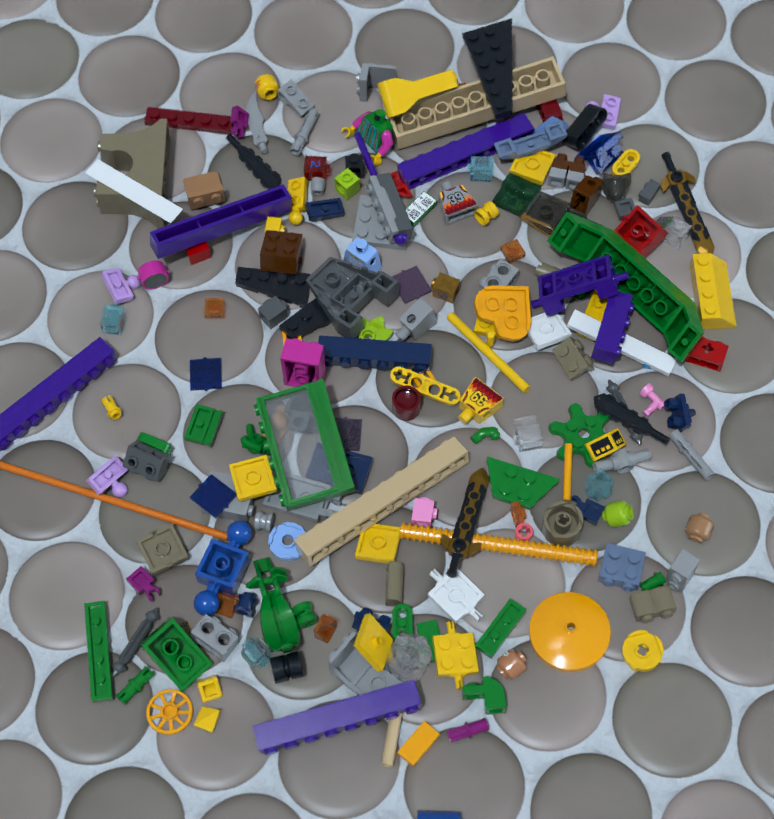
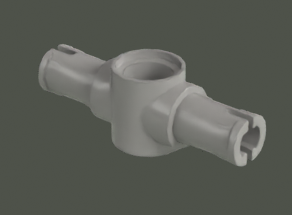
M622 448L611 453L608 459L593 462V470L595 474L609 470L617 471L618 474L627 473L634 468L636 463L651 460V452L648 448L636 452L627 451V449Z

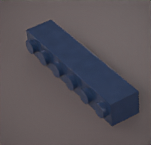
M319 335L318 343L324 345L325 366L337 365L343 368L359 367L360 369L375 368L381 371L403 367L420 374L431 369L432 344Z

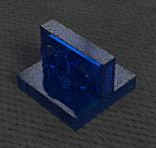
M620 132L599 135L576 156L584 158V161L588 160L596 175H599L623 154V150L618 144L623 136Z

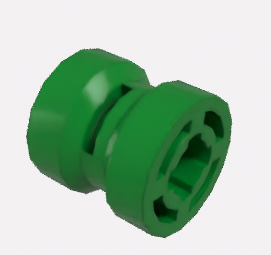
M310 601L301 602L292 608L294 616L298 618L297 624L300 629L311 627L318 621L316 614L312 612L313 607Z

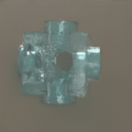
M601 468L595 473L589 474L585 479L584 489L591 499L594 498L599 502L601 499H607L613 493L614 480Z

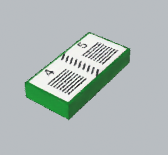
M423 191L405 209L411 225L415 227L438 204V200Z

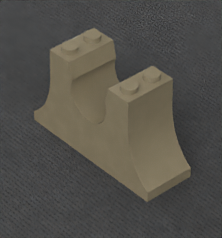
M159 119L152 126L137 132L101 134V141H98V152H101L100 159L102 162L117 171H129L126 176L167 199L171 136L167 119ZM97 180V186H94L93 194L94 197H97L96 205L100 207L101 214L134 215L150 221L157 229L165 227L166 220Z

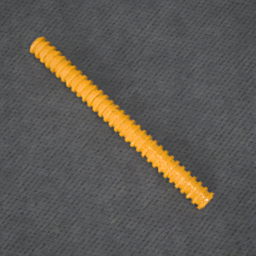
M403 522L400 528V539L406 538L408 541L413 539V541L419 540V542L425 541V543L429 541L431 544L436 542L437 545H440L442 534L448 536L451 540L454 529L449 531L448 528L442 530L441 527L439 529H436V527L430 528V526L424 527V525L420 527L418 524L413 526L412 523L406 525ZM479 533L474 534L471 542L481 543L480 551L485 549L486 552L492 550L493 553L499 551V554L505 552L506 555L511 553L513 556L514 554H517V556L524 555V557L530 556V558L534 556L536 559L541 557L542 560L548 558L549 561L555 559V562L561 560L562 563L567 561V563L586 564V566L590 564L592 567H595L598 556L596 549L591 551L589 548L588 550H584L585 548L578 549V547L572 548V546L568 548L566 545L561 547L560 544L554 546L553 543H550V545H547V542L541 544L540 541L535 543L533 540L532 542H529V540L522 541V539L516 540V538L512 540L510 537L505 539L504 536H501V538H498L497 535L491 537V534L485 536L484 533L482 535H479Z

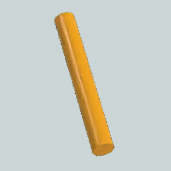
M566 443L564 450L563 501L570 502L572 444Z

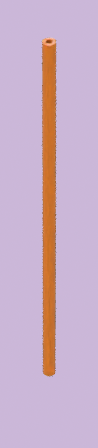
M0 461V469L222 540H228L227 532L101 493L98 495L94 490Z

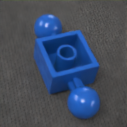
M234 521L228 526L226 533L229 540L228 544L211 539L195 572L197 582L208 586L206 590L199 592L194 598V608L202 616L205 614L211 616L217 612L220 604L217 596L219 590L233 596L235 595L250 563L249 553L239 549L240 546L247 544L252 537L251 527L244 521Z

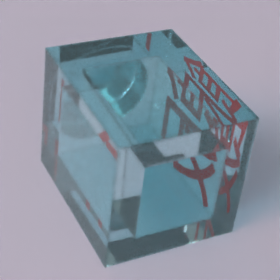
M471 156V163H467V174H470V181H492L493 157Z
M115 304L104 305L100 322L103 333L122 334L126 317L123 307Z

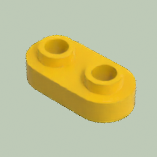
M634 149L624 151L612 166L613 177L618 180L626 179L639 164V152Z

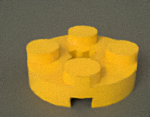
M634 631L627 636L623 643L622 657L632 671H651L661 662L664 653L663 644L656 635L648 633L649 631ZM640 646L648 650L645 655L637 652Z

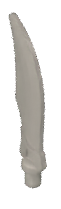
M254 92L246 106V112L249 113L248 125L253 134L254 145L260 149L261 154H266L268 152L266 147L268 138L263 131L264 119L258 107L257 92Z

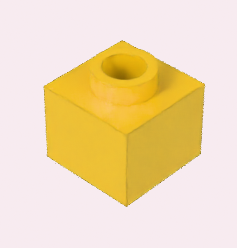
M267 216L264 233H266V230L285 232L282 218Z

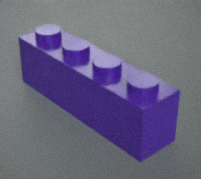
M618 291L619 294L608 298L591 356L593 359L610 364L614 363L615 357L619 358L622 347L619 346V343L624 342L626 332H623V329L628 328L630 318L627 315L632 314L634 303H631L633 295Z

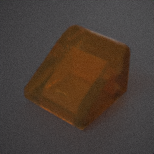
M221 591L218 593L220 604L216 614L233 618L235 613L233 607L238 605L239 598L236 595L233 596Z

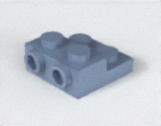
M607 543L598 582L608 587H621L628 592L637 591L646 552Z

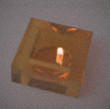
M517 239L502 245L500 249L508 263L525 257L526 254Z
M205 298V318H224V298Z
M519 501L511 503L510 512L516 528L519 524L524 523L526 512L524 507H520Z

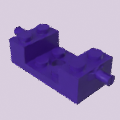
M609 254L538 276L539 299L531 301L533 309L542 306L546 315L549 316L565 311L564 298H569L583 292L596 289L600 299L609 298L619 294L618 284L620 281L630 279L629 273L626 271L616 274Z

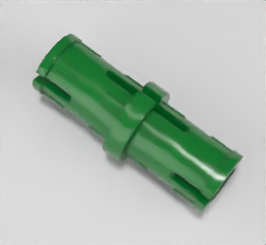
M145 666L133 679L130 678L128 684L115 695L119 701H122V704L125 705L137 692H140L142 687L154 676L153 672L148 670V667Z

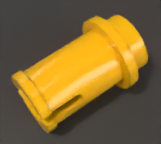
M108 395L109 401L105 396L101 402L108 412V418L112 420L119 419L122 415L121 408L116 405L111 395Z

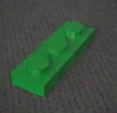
M510 598L475 644V648L492 659L524 616L527 609Z

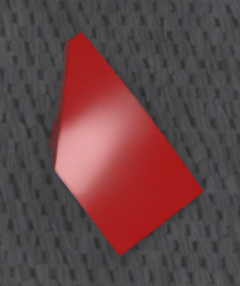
M397 171L390 173L399 196L402 198H412V193L406 183L402 182Z

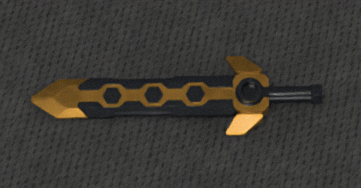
M664 152L662 158L669 172L664 176L661 183L662 192L664 193L670 187L699 254H713L715 246L688 183H697L695 177L686 171L683 172L681 169L676 170L670 153Z
M480 468L470 476L451 540L444 534H442L440 540L445 552L448 551V554L452 556L446 573L451 578L457 575L460 558L471 557L481 547V543L471 542L490 480L484 468Z

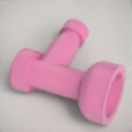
M650 383L639 393L643 398L648 397L653 401L647 409L642 411L646 417L656 409L661 411L664 408V401L653 392L654 387Z

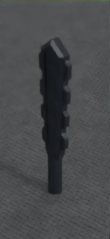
M228 134L226 136V139L238 151L239 159L246 163L245 166L248 170L253 171L256 179H260V183L264 188L269 190L281 185L280 174L272 171L268 163H263V159L259 155L256 156L255 151L241 145L233 135Z
M603 393L594 396V407L598 413L610 416V419L615 422H622V426L633 428L637 434L651 435L666 445L669 443L670 438L654 429L647 418L644 416L639 417L638 412L633 409H627L626 404L623 402L618 403L611 394Z

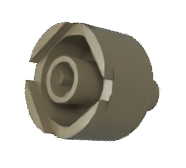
M558 501L551 504L547 508L542 522V533L549 543H553L554 546L560 544L563 547V545L570 546L579 539L584 520L581 510L576 505L573 506L567 501Z

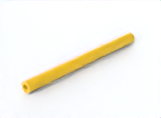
M454 312L448 314L446 319L523 393L530 389V386Z

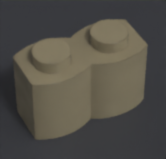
M661 586L630 595L629 600L636 622L649 623L655 617L666 619L672 617L673 613L676 612L677 607L670 586Z

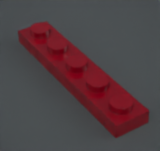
M155 107L147 108L144 120L145 125L152 126L159 119H167L169 128L219 134H231V129L233 128V124L230 123L231 116Z

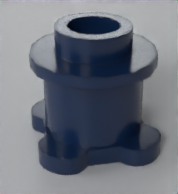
M249 592L239 594L238 605L233 607L235 609L234 612L253 618V607L257 604L258 600L254 594Z

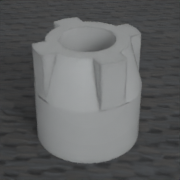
M321 177L311 179V195L323 196L325 179Z

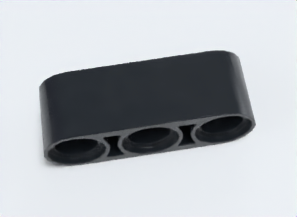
M588 104L567 129L568 137L563 139V143L578 150L582 149L606 120L607 110L594 104Z

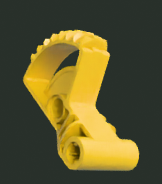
M453 69L416 81L392 78L377 83L387 118L405 113L418 99L456 88L459 85L458 77Z

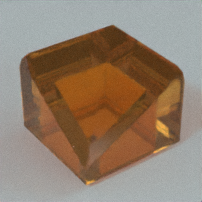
M325 614L321 615L314 628L315 638L329 643L337 628V620Z

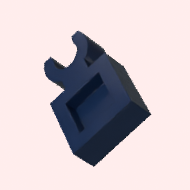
M573 495L571 500L577 503L576 506L583 514V520L596 526L605 506L588 498L584 503L578 496Z

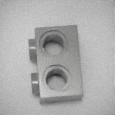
M500 258L497 264L494 263L491 266L487 277L484 276L479 283L480 290L492 285L513 286L518 280L519 269Z
M682 549L671 565L665 583L672 590H678L682 593L695 574L700 559Z
M205 614L191 631V639L222 662L228 658L238 645V634L236 631L221 625V621L214 616L210 617ZM205 628H211L213 630L209 634L203 632ZM226 639L229 641V643L227 645H221L219 641Z

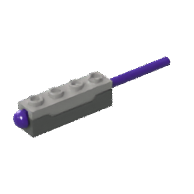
M356 132L354 134L355 140L371 175L369 176L368 184H366V191L368 195H371L372 206L377 210L378 221L383 225L384 236L388 237L390 244L403 245L407 240H411L413 227L390 172L377 174L361 133Z

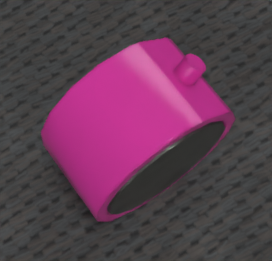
M158 260L149 261L138 269L137 280L141 281L145 289H156L168 282V274L170 272L166 270L163 262Z

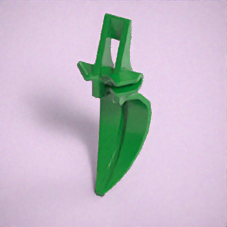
M269 557L253 561L257 576L246 584V588H260L262 595L260 625L267 646L274 652H291L292 648L300 643V631L296 617L289 603L281 594L279 583L288 581L286 570L279 567L272 568ZM269 571L270 576L262 578L261 573ZM273 584L274 590L266 592L265 586Z

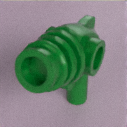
M247 424V435L240 438L242 448L248 449L252 454H260L263 450L262 455H264L266 451L264 445L265 438L260 434L254 433L253 424Z

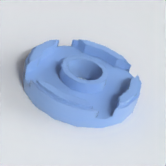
M284 522L274 527L268 539L271 553L283 561L298 559L301 556L296 551L295 542L293 541L291 545H285L283 540L287 537L295 540L300 534L306 532L300 525L293 522Z

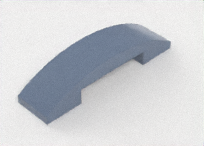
M562 121L544 126V131L514 141L508 138L494 143L499 159L506 160L529 156L559 143L568 137Z

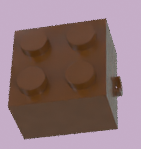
M266 230L260 251V271L297 274L298 267L302 264L303 234Z

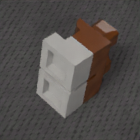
M559 153L557 158L553 159L547 186L563 189L566 174H568L565 189L573 191L583 180L586 165L584 164V158L575 157L574 162L567 161L568 156L566 154Z

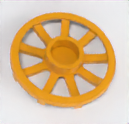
M166 689L155 694L149 701L146 709L149 725L157 733L164 735H174L186 729L193 715L192 703L188 696L175 689ZM164 693H173L171 702H166L163 696ZM176 694H179L184 699L175 705ZM158 696H160L164 704L162 707L153 704V701ZM186 702L188 703L189 711L178 710ZM150 708L160 710L161 713L150 716ZM178 715H188L185 723L178 718ZM162 717L163 719L157 727L151 721ZM176 720L182 726L173 730L172 721ZM166 721H169V731L161 729Z

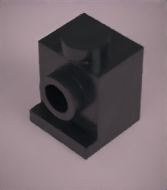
M352 153L349 156H345L346 169H360V172L353 173L358 178L364 179L363 155Z

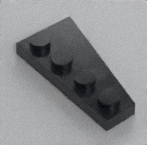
M238 267L235 285L255 293L266 294L270 298L276 296L286 303H294L303 308L307 305L309 286L306 283V279L311 274L298 272L297 274L260 271L257 268Z
M315 298L279 325V330L283 331L288 339H298L299 336L303 337L312 333L318 327L323 328L329 325L330 320Z

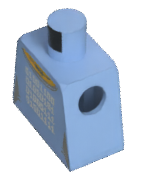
M357 237L345 250L343 261L350 262L353 266L360 268L365 266L368 267V270L378 272L382 268L378 251L364 239Z

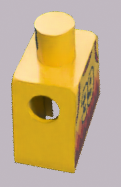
M475 377L460 399L459 408L462 412L459 414L458 419L463 424H467L471 419L480 424L503 407L504 398Z

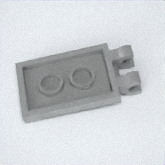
M285 473L292 500L331 489V485ZM277 488V492L265 496L262 504L265 508L318 523L320 518L326 520L335 512L327 509L329 502L340 506L343 498L339 496L287 511L285 506H281L278 495L282 493L281 489Z

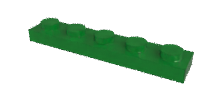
M105 601L84 603L91 701L95 703L113 700Z

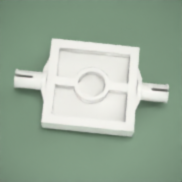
M458 568L457 575L454 578L447 575L442 576L436 569L430 572L429 575L437 581V584L428 593V597L455 624L468 614L477 622L483 618V615L476 609V605L485 598V594Z

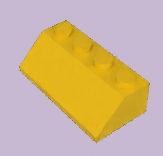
M711 253L692 254L689 265L692 288L703 330L736 328L727 263Z

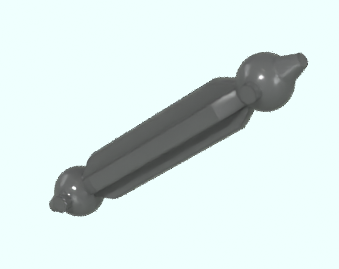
M609 379L606 390L616 398L618 403L623 402L626 404L622 394L618 391L620 387ZM631 427L627 428L628 432L631 433L630 439L641 445L643 434H637Z
M156 607L145 614L146 619L141 622L124 648L119 661L112 664V676L115 677L126 670L125 664L131 660L139 648V644L150 631L152 622L159 619V608Z

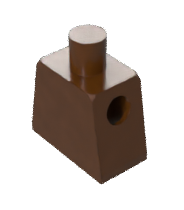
M590 176L584 177L573 190L568 212L586 218L598 201L603 183L601 178L597 176L594 178Z

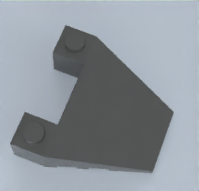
M329 257L306 279V283L337 333L348 338H356L364 329L363 317L358 312L373 297L389 306L399 296V281L382 271L374 272L368 270V267L365 266L361 268L353 266L350 262Z

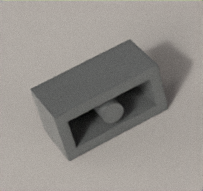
M652 179L646 182L644 190H641L638 195L639 201L649 206L660 189V183Z

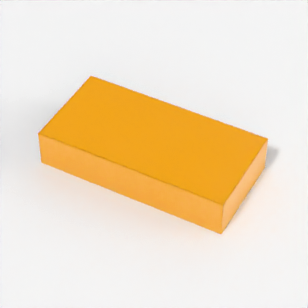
M423 721L398 750L397 754L414 767L440 737V733Z

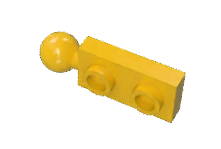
M305 176L288 180V192L292 197L291 211L288 213L289 221L293 225H299L303 221L301 211H306L308 180Z

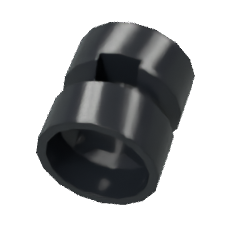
M298 651L286 654L285 658L281 655L269 658L275 684L286 682L288 677L291 679L303 677Z

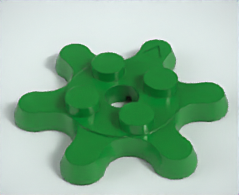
M574 403L568 408L570 420L566 423L554 421L549 424L548 430L552 435L560 436L564 440L563 446L556 453L558 459L564 461L565 444L570 443L572 444V455H582L586 466L593 468V460L584 444L605 434L603 427L609 423L610 416H604L600 413H597L596 416H587L583 413L582 407L578 403ZM581 430L586 431L589 436L582 438L579 436V432Z

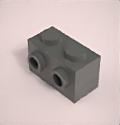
M135 441L128 446L122 467L129 469L132 473L141 474L150 481H158L165 476L171 455Z

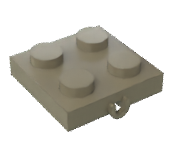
M173 524L159 530L153 529L149 535L136 540L153 576L189 559Z

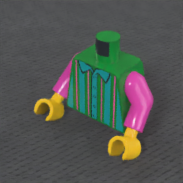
M377 109L373 112L368 111L360 115L352 122L351 127H343L341 130L342 133L348 131V135L345 137H353L355 129L361 133L363 140L377 154L370 155L374 166L381 165V157L385 156L393 145V125L385 117L386 112L382 109Z

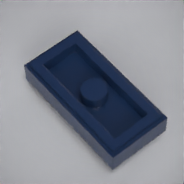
M340 198L306 202L305 204L309 221L343 217L345 214Z

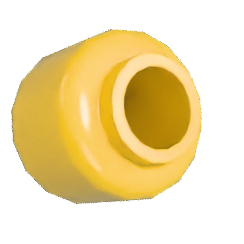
M263 74L255 81V89L261 99L272 100L277 96L279 86L274 76Z

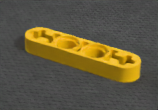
M395 367L390 373V381L394 385L399 387L405 385L412 386L411 380L417 378L422 383L419 388H416L420 395L451 407L457 405L460 401L461 395L456 388L403 367ZM401 372V376L404 378H407V375H410L408 383L405 384V379L403 378L396 380V376L393 374ZM430 386H437L439 393L437 395L430 394ZM443 389L446 390L444 394L450 395L451 393H454V397L457 398V400L453 399L452 401H449V397L446 395H443V399L440 398Z

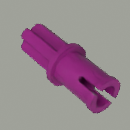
M485 718L471 723L465 722L462 726L448 730L447 737L450 742L467 737L470 739L473 735L489 731L488 723Z

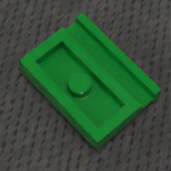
M196 404L184 436L185 441L212 447L223 417V411H217L214 408Z

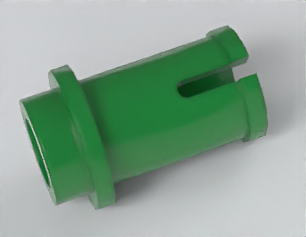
M654 572L652 577L640 582L639 586L642 591L664 586L666 579L661 572Z

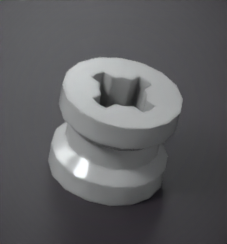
M257 511L254 529H265L266 532H271L274 513L264 514L262 511Z

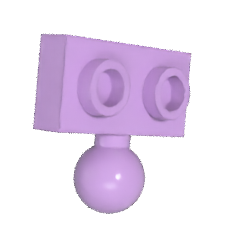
M604 94L601 106L596 101L586 103L585 107L588 104H594L607 110V118L600 127L610 130L615 129L621 98Z
M120 268L102 271L101 277L115 304L133 300L134 296L130 289H138L141 286V281L137 280V275H131L125 280Z
M115 455L91 475L86 482L98 495L111 485L113 495L121 498L127 494L128 488L124 483L118 482L117 479L128 469L122 467L123 463Z

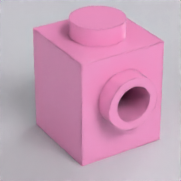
M426 497L415 498L411 519L413 526L418 524L420 527L424 525V527L430 526L431 528L432 519L436 520L438 508H434L433 500Z

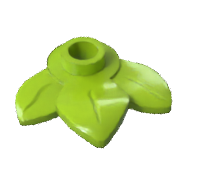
M382 316L376 317L371 321L363 318L364 329L359 334V338L365 339L370 337L374 340H388L392 336L393 330L385 328Z

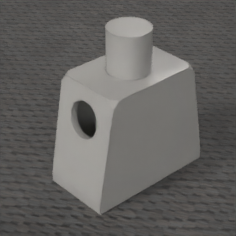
M420 297L400 317L399 320L402 327L395 335L402 342L408 336L413 340H417L437 324L433 308Z

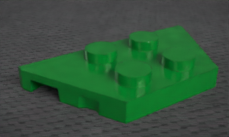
M487 457L486 463L488 465L492 498L531 510L539 500L547 495V492L558 485L559 478Z

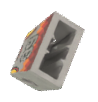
M450 181L444 182L441 185L443 191L439 192V205L445 225L447 226L474 216V211L478 209V204L464 185L460 184L453 187Z

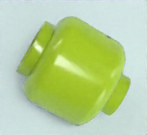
M620 500L609 502L602 515L604 521L610 527L615 528L627 526L633 519L634 513L630 504Z

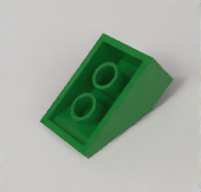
M171 617L166 619L139 644L182 692L213 664Z

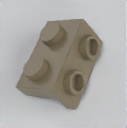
M569 336L554 347L552 351L570 380L573 381L587 370L592 372L595 369L592 365L594 363L592 358L582 350L584 346L581 341Z

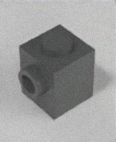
M276 296L267 299L258 308L260 319L270 329L288 318L287 304L283 300L280 301Z

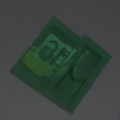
M509 172L502 182L501 189L493 198L492 203L522 218L531 209L541 190V186Z

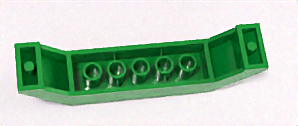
M566 212L547 242L558 252H563L583 262L609 254L616 274L626 271L629 273L630 279L620 281L618 291L633 295L631 303H634V307L664 334L669 347L667 350L677 360L683 362L704 334L695 302L615 231L573 213Z

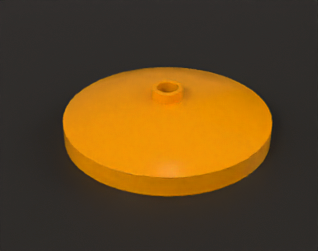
M574 592L557 593L543 600L533 612L529 624V639L536 655L548 666L564 672H579L594 666L606 653L611 637L609 619L602 607L588 596Z

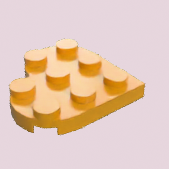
M492 285L484 287L477 293L473 304L477 318L480 321L493 323L496 336L499 339L514 342L526 336L531 326L529 286Z

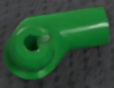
M482 427L470 439L474 444H477L490 436L491 440H496L500 437V433L496 427Z

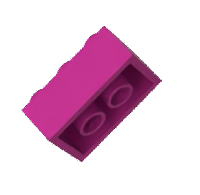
M286 338L280 358L284 385L297 387L318 381V379L323 378L324 380L326 374L324 345H320L317 342L308 343L295 338Z

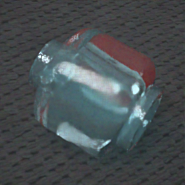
M249 638L243 643L241 656L252 668H262L269 663L271 649L261 638Z

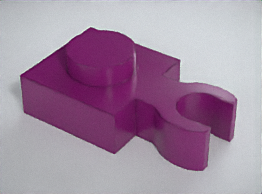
M238 105L232 107L230 123L234 125L231 129V135L237 134V139L244 136V130L247 129L249 113Z
M142 566L126 578L127 582L139 595L145 591L148 600L151 602L154 601L150 596L152 592H156L160 596L159 589L152 586L155 580Z

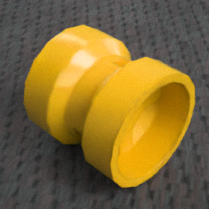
M487 201L483 204L482 208L474 211L475 219L482 226L487 225L491 218L494 219L499 215L497 207L491 201Z

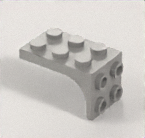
M353 631L351 634L348 633L343 638L339 649H334L328 657L330 674L358 696L407 682V679L386 663L383 671L377 672L353 646L358 634L356 631Z

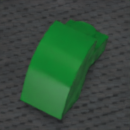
M482 677V685L468 683L466 686H462V700L483 699L485 715L506 713L505 692L501 684L495 679Z

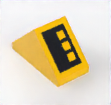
M617 427L584 445L594 462L627 444Z

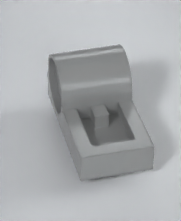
M292 79L277 91L279 100L284 105H289L300 118L309 109L314 107V104Z

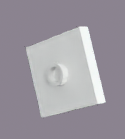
M544 312L531 317V326L527 335L537 350L564 341L569 336L572 337V333L566 327L559 314L547 316Z

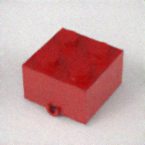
M638 205L628 216L625 215L621 219L622 222L614 230L645 259L668 234L658 222Z

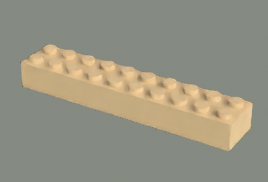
M554 56L512 69V113L566 96V83ZM478 80L418 99L405 113L387 119L393 125L392 134L397 147L402 149L495 119L481 82Z

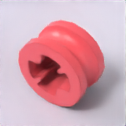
M521 523L516 527L515 538L517 540L530 541L532 539L533 528L529 524ZM523 529L526 530V537L522 536L521 531Z

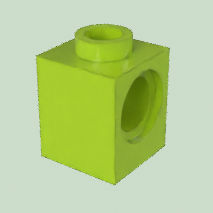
M345 169L334 178L335 191L346 201L360 191V178L350 169Z

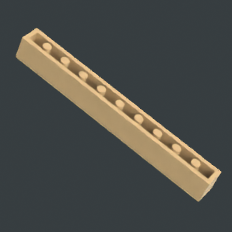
M455 437L443 441L440 446L428 451L420 459L411 462L403 470L397 471L388 480L380 482L377 487L365 492L354 502L348 503L342 510L334 512L322 523H317L308 532L300 534L294 540L296 551L311 567L469 462L467 449Z

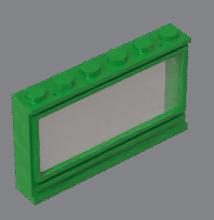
M323 378L259 398L256 397L257 404L254 405L256 415L261 416L262 422H259L261 433H265L267 440H264L266 452L270 451L272 458H269L271 470L275 469L277 474L273 478L276 488L281 489L282 494L278 496L282 507L285 506L287 511H291L356 492Z

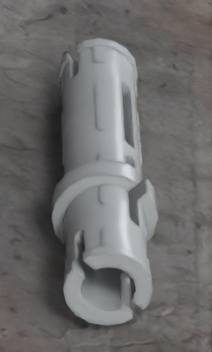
M309 109L299 132L295 134L294 142L289 149L292 155L299 156L304 144L308 142V136L319 116V112L316 109Z
M679 429L674 430L669 435V438L679 448L678 451L686 456L705 481L715 475V472L712 471L692 447L691 441H687Z

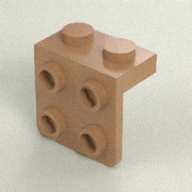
M216 171L188 177L183 180L191 210L226 202L223 185Z

